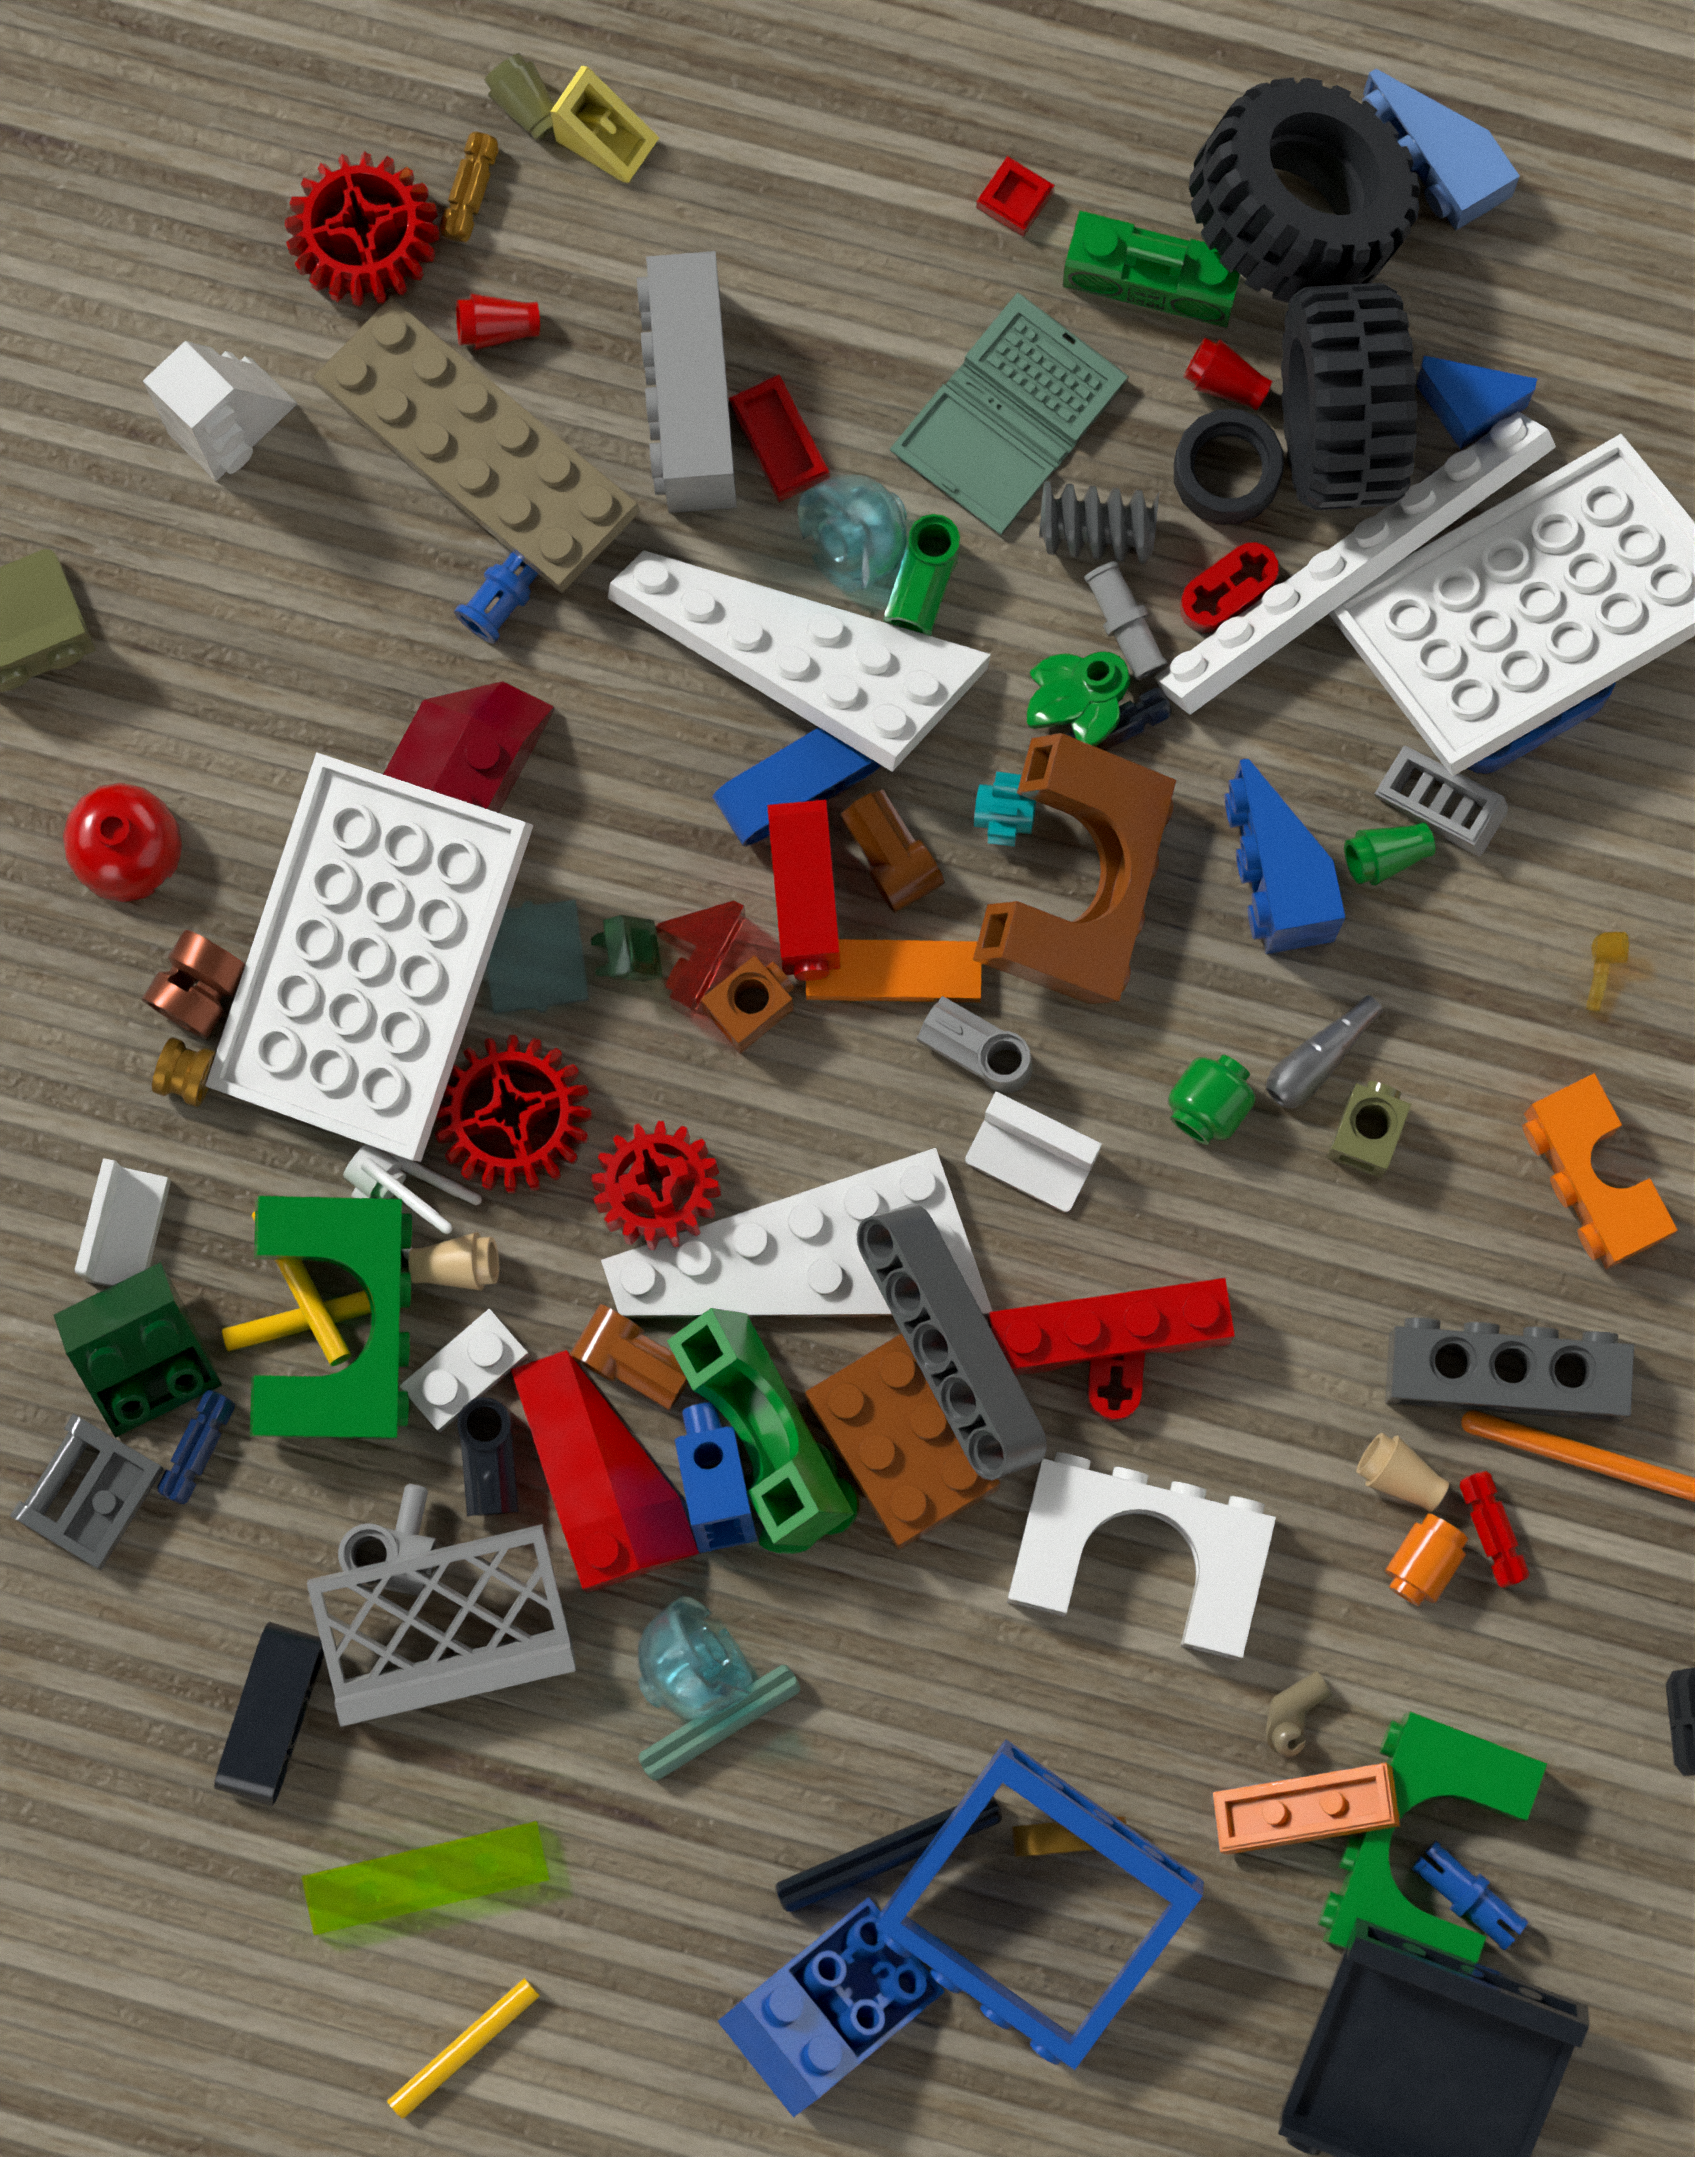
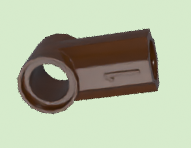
M883 789L874 793H868L853 802L849 808L841 813V820L871 867L868 870L874 884L893 913L898 912L945 884L943 875L934 858L920 839L914 840L903 819Z

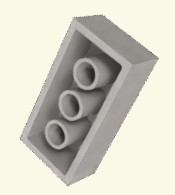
M716 251L647 256L648 276L637 277V292L642 331L652 330V332H641V344L646 385H656V387L645 388L651 440L661 441L660 443H649L655 495H666L668 513L737 508Z

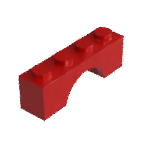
M1226 1278L989 1312L988 1325L1015 1376L1053 1371L1081 1362L1114 1356L1152 1352L1177 1353L1230 1345L1235 1337Z

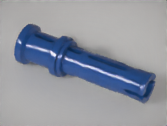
M511 552L502 565L495 564L493 567H488L484 572L486 581L466 605L459 604L454 610L455 616L479 638L488 643L495 644L500 638L499 628L517 605L525 606L530 600L531 590L529 586L538 576V573ZM522 567V572L518 576L515 575L516 570ZM496 597L499 598V601L495 604L489 613H485L484 611L493 601V599Z

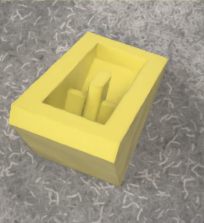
M587 66L580 67L550 111L556 142L625 183L630 182L659 139Z

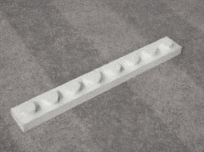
M1516 412L1511 417L1497 422L1491 431L1466 450L1452 455L1444 466L1422 482L1410 486L1402 499L1392 506H1387L1374 517L1360 522L1351 534L1329 550L1315 555L1307 566L1285 582L1270 588L1259 601L1240 615L1223 622L1214 634L1192 650L1178 655L1170 666L1154 677L1166 697L1191 715L1553 450L1556 445L1549 430L1520 412Z

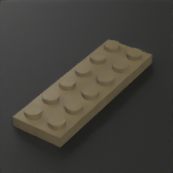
M391 297L312 377L320 390L560 593H563L640 513L638 503Z

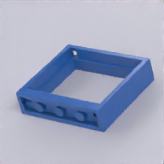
M1005 1739L881 1910L875 1927L883 1932L881 1939L894 1952L905 1958L915 1955L932 1968L930 1971L932 1977L944 1988L956 1994H960L963 1990L982 2003L980 2010L993 2023L1007 2030L1014 2026L1032 2039L1030 2046L1043 2059L1054 2065H1059L1062 2061L1075 2070L1203 1896L1204 1880ZM1002 1783L1170 1902L1073 2035L906 1916Z

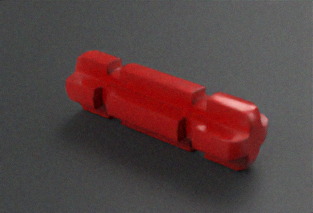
M1481 1471L1465 1477L1460 1481L1459 1487L1466 1505L1472 1504L1474 1511L1470 1515L1487 1558L1492 1556L1495 1564L1491 1566L1497 1584L1504 1588L1525 1581L1529 1577V1570L1523 1554L1517 1555L1515 1547L1519 1546L1502 1501L1496 1502L1494 1494L1498 1493L1491 1474L1488 1471Z

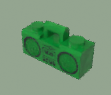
M1079 210L1066 257L1062 286L1227 328L1241 274L1236 270L1230 273L1220 263L1222 256L1215 248L1209 250L1203 241L1192 238L1189 241L1138 228L1132 223Z

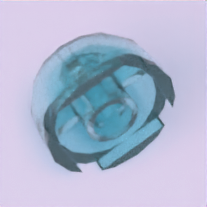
M841 474L818 483L800 496L797 511L802 537L804 539L813 535L816 545L823 554L816 553L811 557L832 584L844 592L853 593L860 588L862 591L876 584L896 569L904 556L907 545V513L903 502L895 493L890 492L885 486L868 476Z
M680 1596L662 1609L644 1629L638 1642V1667L642 1675L638 1683L645 1698L657 1708L664 1706L675 1715L687 1719L713 1718L730 1710L749 1696L750 1692L743 1688L752 1683V1676L744 1655L728 1630L723 1628L719 1631L717 1637L712 1628L704 1621L712 1612L691 1597Z

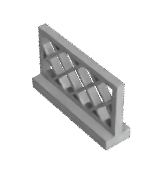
M543 1524L307 1580V1587L335 1695V1708L340 1727L576 1671L575 1652L571 1635L568 1632ZM534 1543L539 1564L526 1584L497 1567L508 1549ZM496 1552L490 1562L480 1557V1555ZM465 1559L484 1570L468 1598L438 1581L450 1562ZM437 1566L432 1576L421 1570ZM406 1573L425 1584V1587L409 1611L380 1595L391 1576ZM491 1576L521 1592L504 1619L475 1602ZM541 1576L546 1595L534 1589ZM378 1580L373 1590L361 1584ZM347 1587L366 1598V1601L351 1625L328 1613L323 1592ZM432 1590L462 1606L445 1633L416 1616ZM529 1597L550 1610L555 1630L530 1635L511 1623ZM373 1604L380 1606L403 1620L387 1647L357 1630ZM469 1611L498 1628L487 1646L471 1649L453 1638ZM410 1625L439 1641L428 1660L413 1663L394 1652ZM332 1627L344 1634L338 1645H336ZM505 1633L516 1638L500 1642ZM351 1639L380 1655L379 1660L369 1674L345 1679L340 1656ZM446 1647H449L457 1652L454 1654L441 1656ZM388 1660L399 1666L382 1670Z

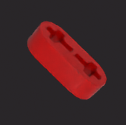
M1257 542L1242 544L1191 580L1185 587L1180 602V615L1184 623L1194 631L1212 633L1217 631L1223 622L1237 617L1259 601L1266 591L1274 586L1278 575V560L1274 552L1266 545ZM1246 559L1251 565H1255L1258 562L1265 565L1261 574V582L1258 583L1253 577L1247 578L1237 586L1232 582L1241 574L1243 567L1241 561ZM1222 589L1226 593L1217 602V615L1212 616L1206 610L1199 614L1194 611L1197 602L1196 594L1201 593L1207 599Z
M1145 1353L1123 1355L1122 1361L1112 1360V1357L1090 1361L1087 1391L1088 1403L1093 1413L1099 1418L1109 1422H1118L1129 1418L1136 1411L1142 1396ZM1111 1369L1122 1370L1121 1388L1125 1391H1131V1400H1123L1119 1410L1108 1409V1400L1098 1397V1389L1108 1387Z

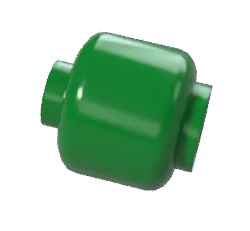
M1222 1054L1217 1061L1206 1057L1195 1058L1169 1094L1168 1104L1174 1112L1170 1120L1183 1133L1204 1145H1208L1211 1140H1229L1252 1109L1256 1100L1255 1093L1246 1082L1250 1072L1239 1062L1227 1055Z

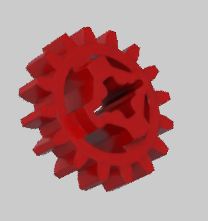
M658 1121L654 1134L646 1135L642 1126L636 1124L633 1127L635 1137L633 1140L627 1142L619 1135H615L612 1138L617 1149L615 1155L600 1152L598 1160L606 1173L592 1175L591 1181L594 1189L602 1192L593 1199L598 1213H607L604 1221L610 1232L623 1227L622 1235L626 1244L632 1245L642 1235L645 1236L649 1250H655L659 1237L667 1236L669 1242L675 1248L680 1246L679 1232L686 1229L696 1237L701 1233L696 1220L698 1216L712 1219L715 1216L713 1204L707 1198L721 1196L722 1190L719 1181L712 1179L719 1174V1169L715 1158H705L709 1151L703 1139L694 1141L689 1145L690 1135L687 1127L681 1126L671 1136L668 1135L664 1121ZM660 1153H668L677 1157L671 1159ZM633 1163L628 1174L623 1175V1173L629 1167V1165ZM652 1169L655 1170L657 1178L662 1181L663 1189H661L664 1198L662 1202L658 1201L656 1192L651 1190L650 1182H652L650 1170ZM691 1196L687 1203L678 1210L684 1198ZM643 1212L656 1219L644 1218L635 1214Z

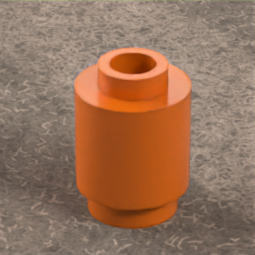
M1428 1513L1422 1524L1414 1523L1385 1569V1572L1393 1579L1389 1589L1418 1607L1424 1599L1436 1603L1466 1556L1462 1549L1469 1538L1453 1525Z

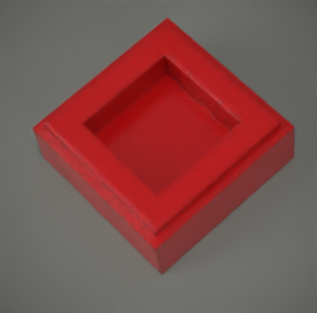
M1007 156L976 201V208L1024 237L1053 195L1055 185Z

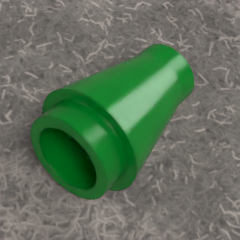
M1424 822L1413 826L1358 830L1354 838L1348 839L1344 843L1346 864L1354 881L1358 884L1369 882L1373 886L1380 884L1416 862L1435 854L1433 834Z

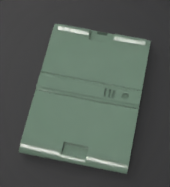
M1018 292L965 355L963 364L956 370L946 385L943 384L893 444L890 451L995 532L1002 535L1044 485V481L1049 479L1119 393L1129 376ZM1066 336V337H1068L1070 340H1072V341L1074 342V345L1071 344V343H1070L1068 340H1066L1064 337Z

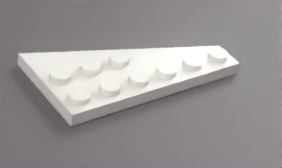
M936 1148L699 1227L701 1233L697 1237L688 1231L680 1233V1246L674 1248L668 1238L659 1240L655 1250H649L648 1246L644 1245L601 1260L618 1313L626 1318H692L701 1316L710 1308L747 1313L749 1318H753V1316H785L786 1318L893 1316L860 1254L857 1245V1230L859 1224L865 1218L908 1204H917L926 1209L932 1217L983 1316H989V1312H992Z

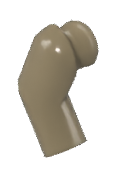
M1317 1671L1274 1696L1269 1703L1265 1730L1266 1739L1269 1747L1284 1757H1294L1303 1751L1306 1745V1738L1303 1737L1306 1712L1332 1696L1327 1684Z

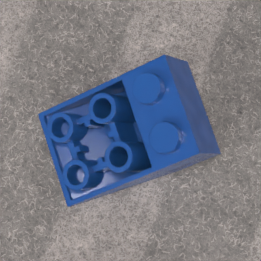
M1250 759L1240 760L1234 779L1228 780L1229 793L1224 794V802L1230 828L1240 827L1241 849H1236V861L1242 884L1251 882L1253 889V905L1247 906L1248 920L1253 939L1263 938L1266 954L1334 942L1345 920V913L1333 859Z
M869 1897L717 2021L793 2118L819 2099L945 1992L915 1955L905 1958L894 1952L881 1939L883 1932L875 1927L881 1911Z

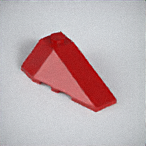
M567 1350L511 1369L582 1589L586 1594L699 1555L680 1497Z

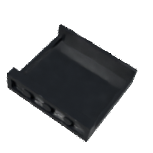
M1357 1917L1280 2111L1278 2135L1286 2137L1287 2142L1297 2150L1312 2155H1318L1322 2151L1335 2157H1531L1575 2046L1581 2048L1590 2027L1588 2005Z

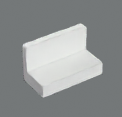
M995 1092L985 1112L984 1121L965 1157V1162L968 1166L1063 1213H1068L1099 1155L1102 1144L1003 1094Z
M103 1158L75 1266V1273L86 1282L111 1287L150 1267L171 1180L168 1177L123 1168L115 1160Z

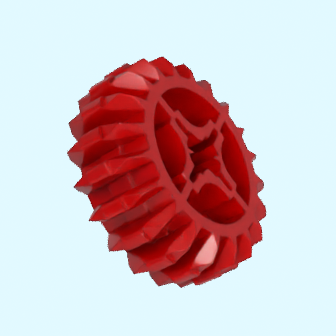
M366 151L360 157L359 165L351 166L348 156L341 154L339 157L340 169L334 172L331 171L329 166L320 162L318 172L321 181L316 182L303 177L301 187L307 197L291 196L289 204L291 210L296 215L285 219L286 231L293 235L286 242L290 255L298 256L295 262L298 273L302 276L311 274L309 281L315 291L319 292L329 286L330 297L337 303L345 296L347 291H351L353 304L359 307L365 301V293L373 292L377 303L383 305L386 301L384 289L392 286L396 293L404 296L407 288L403 278L408 276L413 280L421 281L424 273L418 262H433L435 252L428 243L438 241L440 237L438 226L431 223L438 217V213L434 203L426 202L429 197L427 186L424 183L413 184L415 180L414 174L408 166L395 173L394 161L387 155L378 167H374L371 154ZM368 193L386 197L395 202L398 207L391 208L390 203L384 205L371 204L364 199L362 194ZM344 199L345 204L342 211L337 216L326 219L325 225L320 227L321 221L330 208ZM356 211L361 212L363 222L367 223L370 230L366 234L369 243L368 248H364L361 235H357L355 226L359 225ZM405 232L399 246L389 256L380 260L382 248L387 243L399 239V233ZM333 250L335 255L344 253L355 255L361 260L363 265L355 266L338 262L329 257L325 252Z
M509 1035L506 1041V1052L499 1053L493 1038L485 1039L484 1046L489 1056L479 1060L473 1049L467 1048L463 1051L465 1059L471 1067L465 1072L459 1066L453 1065L450 1077L458 1084L456 1088L449 1085L446 1086L442 1099L451 1102V1105L440 1106L435 1119L440 1122H451V1124L436 1131L435 1137L438 1143L447 1144L457 1141L445 1153V1157L450 1164L458 1163L468 1157L461 1171L463 1178L469 1181L481 1169H484L482 1186L485 1190L491 1191L496 1186L499 1175L505 1176V1190L508 1194H515L518 1189L517 1176L525 1175L530 1189L535 1191L540 1189V1181L535 1172L545 1168L549 1177L554 1181L561 1178L558 1166L553 1162L558 1156L572 1165L577 1162V1154L566 1144L568 1141L578 1144L587 1143L589 1138L587 1132L573 1126V1123L590 1121L592 1119V1112L590 1108L584 1106H573V1104L586 1099L589 1096L586 1085L567 1087L577 1078L579 1071L574 1064L567 1065L556 1071L563 1058V1054L558 1048L549 1051L544 1059L541 1060L539 1059L542 1053V1042L540 1039L532 1038L526 1053L520 1052L518 1036ZM520 1070L538 1075L547 1081L555 1091L542 1095L541 1091L534 1093L520 1092L513 1086L508 1071ZM491 1077L494 1088L491 1102L486 1107L475 1111L474 1117L465 1119L466 1107L471 1095L483 1081ZM504 1089H507L511 1101L516 1102L519 1110L524 1105L527 1107V1110L519 1114L520 1140L517 1139L513 1127L508 1126L506 1119L501 1123L497 1122V1118L505 1115L504 1105L507 1103L503 1094ZM560 1109L558 1125L552 1137L543 1147L533 1152L530 1138L532 1128L537 1122L548 1118L549 1112ZM483 1134L484 1137L492 1135L504 1136L511 1141L516 1158L504 1159L491 1156L476 1147L469 1137Z

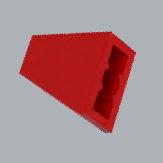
M826 800L767 805L782 971L785 975H794L797 980H820L829 976V970L841 969Z

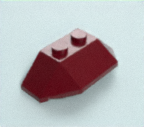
M504 681L424 699L383 775L500 813L555 708Z

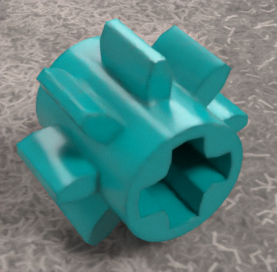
M996 771L993 785L979 784L975 805L974 827L988 829L987 843L1015 847L1018 833L1032 834L1037 801L1017 794L1022 774Z

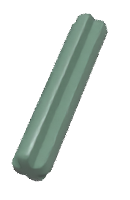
M780 1665L640 1752L638 1759L642 1768L652 1781L660 1780L798 1694L801 1690L800 1684L790 1667Z

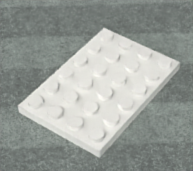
M1619 434L1402 559L1331 611L1329 615L1453 777L1695 636V522L1624 436Z
M316 752L205 1086L409 1160L421 1162L533 825Z

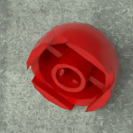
M126 783L99 786L81 797L69 813L63 833L66 861L79 882L100 898L118 902L144 899L156 892L154 889L160 886L167 877L170 878L176 871L182 851L179 824L165 802L143 787Z

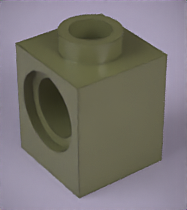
M1368 1081L1365 1087L1356 1083L1349 1095L1326 1158L1382 1178L1389 1167L1412 1104L1400 1100L1402 1093L1389 1085ZM1365 1112L1377 1114L1385 1123L1386 1134L1379 1139H1368L1362 1136L1356 1128V1117Z

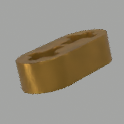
M1126 1816L1116 1817L1127 1825ZM1058 1822L1012 1826L1015 1857L1096 1850Z

